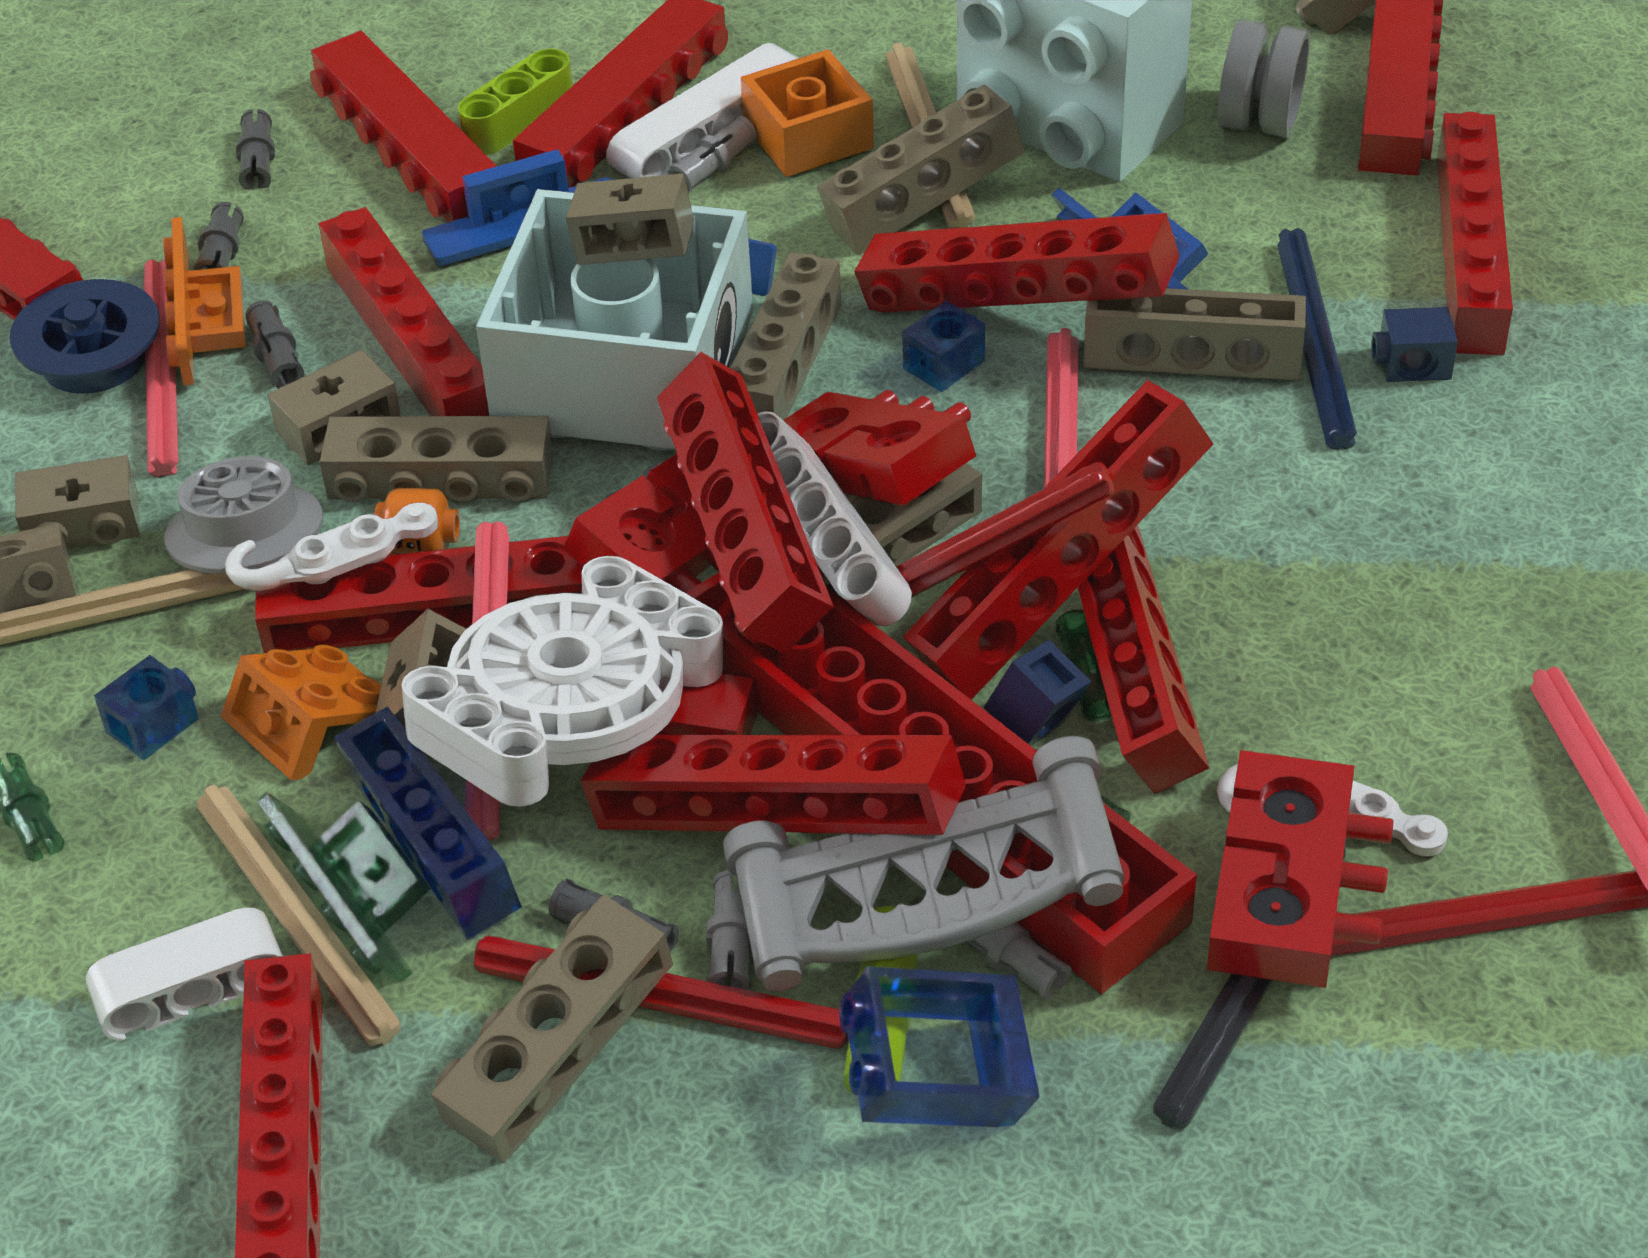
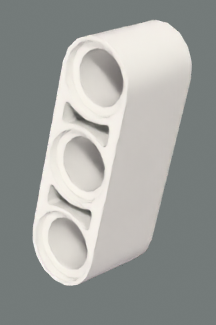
M245 907L108 955L90 967L86 974V985L103 1033L110 1039L121 1041L126 1039V1033L145 1027L146 1031L189 1016L188 1010L207 1003L211 1008L243 996L245 960L280 957L283 955L264 912L256 908Z

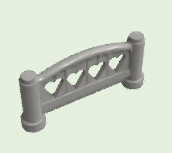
M1079 736L1062 737L1046 743L1037 750L1032 760L1037 782L959 802L943 835L845 833L821 841L789 848L786 832L777 823L753 821L732 829L723 840L725 859L730 873L738 878L756 976L762 980L763 986L770 991L792 989L801 982V973L805 965L814 962L848 963L893 959L931 952L964 943L1018 922L1059 901L1066 895L1075 892L1083 896L1084 901L1092 906L1107 905L1116 901L1123 893L1122 885L1125 877L1097 784V780L1101 775V766L1094 744L1089 739ZM1021 832L1053 857L1051 866L1043 871L1027 869L1021 876L1013 879L1005 878L1000 874V869L1016 833ZM958 849L990 875L988 882L980 888L971 889L963 886L959 892L950 896L941 895L936 891L953 850ZM890 867H897L926 891L925 898L917 905L907 906L900 903L894 910L887 913H880L873 909L874 902ZM833 883L863 908L860 917L853 922L843 923L836 920L832 926L824 930H816L810 926L811 919L827 884Z

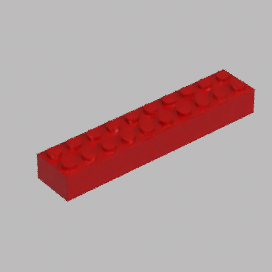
M720 572L686 593L715 610L722 618V673L754 678L756 710L786 735H952L966 784L959 802L1037 782L1032 762L1037 750L829 589L827 591L834 607L785 654L762 642L759 644L752 643L738 631L734 623L735 613L730 599L719 582ZM1104 802V809L1125 877L1121 897L1107 905L1092 906L1084 901L1083 896L1075 892L1017 922L1029 931L1033 939L1058 959L1070 965L1073 972L1101 995L1192 924L1197 874ZM1021 832L1016 833L1000 869V874L1005 878L1013 879L1021 876L1027 869L1043 871L1051 866L1053 857ZM958 849L952 851L946 865L948 869L973 889L980 888L988 882L989 873Z

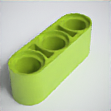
M554 48L538 50L464 97L457 107L461 130L486 155L494 154L511 144L514 138L573 86L569 55L563 50Z

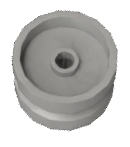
M1239 19L1231 35L1222 71L1218 103V125L1220 128L1245 132L1254 122L1259 108V125L1264 135L1286 139L1290 137L1299 112L1305 85L1310 50V32L1308 29L1283 26L1274 36L1270 47V34L1265 23Z

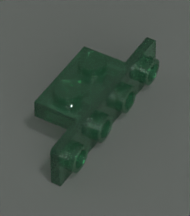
M266 792L257 802L270 819L264 825L265 829L282 848L288 852L293 851L298 860L292 864V867L298 876L313 890L321 891L327 900L321 905V908L326 916L345 933L350 932L356 942L350 946L354 956L366 969L375 975L384 970L400 981L407 979L413 972L385 932L430 890V887L373 810L358 800L317 839L303 818L295 810L270 793Z

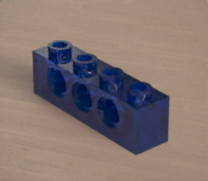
M388 706L334 737L353 782L466 940L522 908L505 862L423 752L407 739L405 728Z

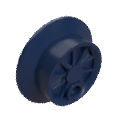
M109 279L72 282L49 290L26 305L12 324L10 344L16 359L32 372L43 375L45 380L53 387L65 392L78 394L101 392L121 385L140 370L145 361V351L152 344L159 330V311L150 295L132 284Z

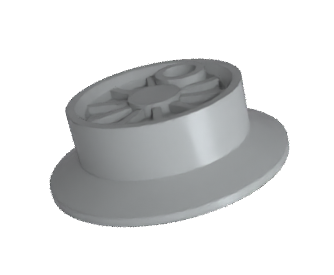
M257 456L229 458L197 470L181 484L177 494L180 511L169 522L165 531L164 541L168 554L178 564L199 572L226 574L225 561L228 554L237 545L247 540H253L256 548L242 559L241 564L247 569H259L279 561L302 538L317 535L323 523V512L319 501L314 495L293 485L290 471L282 463L270 458Z

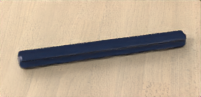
M1285 228L1278 235L1280 242L1277 247L1289 295L1306 296L1303 352L1325 442L1330 449L1352 448L1356 443L1354 437L1357 434L1307 236L1300 228L1292 231Z

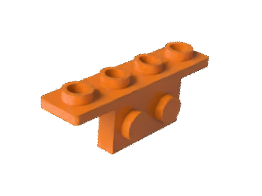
M182 217L171 218L172 237L163 238L167 268H173L164 269L168 301L174 300L172 302H165L166 322L169 334L175 333V335L166 336V348L170 368L180 367L183 386L194 385L193 353L246 347L240 266L190 271L189 251Z

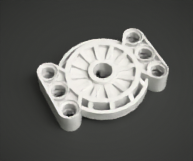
M615 556L595 558L583 566L581 572L582 594L560 593L540 595L504 605L484 615L463 632L452 648L447 667L425 666L409 672L401 684L407 739L414 746L499 802L518 807L532 805L540 801L548 792V764L571 765L597 762L624 754L651 740L669 724L680 706L683 686L701 687L716 682L721 677L723 671V621L721 616L712 608L626 559Z

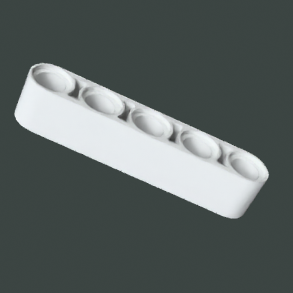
M773 43L759 46L620 130L614 135L607 148L606 159L608 165L628 178L668 175L669 167L695 150L698 140L705 135H715L731 123L735 117L743 116L740 77L798 59L799 57Z
M765 411L758 413L815 561L837 594L874 625L883 627L892 625L900 620L907 612L911 603L912 592L909 584L811 446L774 412Z

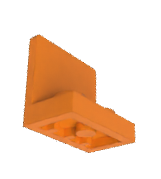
M318 645L314 649L294 651L273 649L268 653L241 655L220 717L290 780L303 779L313 770L327 727L374 721L381 684L364 675L350 663L348 656L343 651L328 645Z

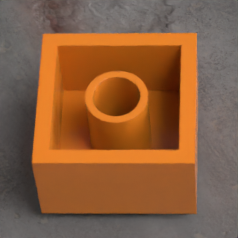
M829 49L740 77L743 117H746L754 125L758 135L757 143L785 177L874 148L873 99Z

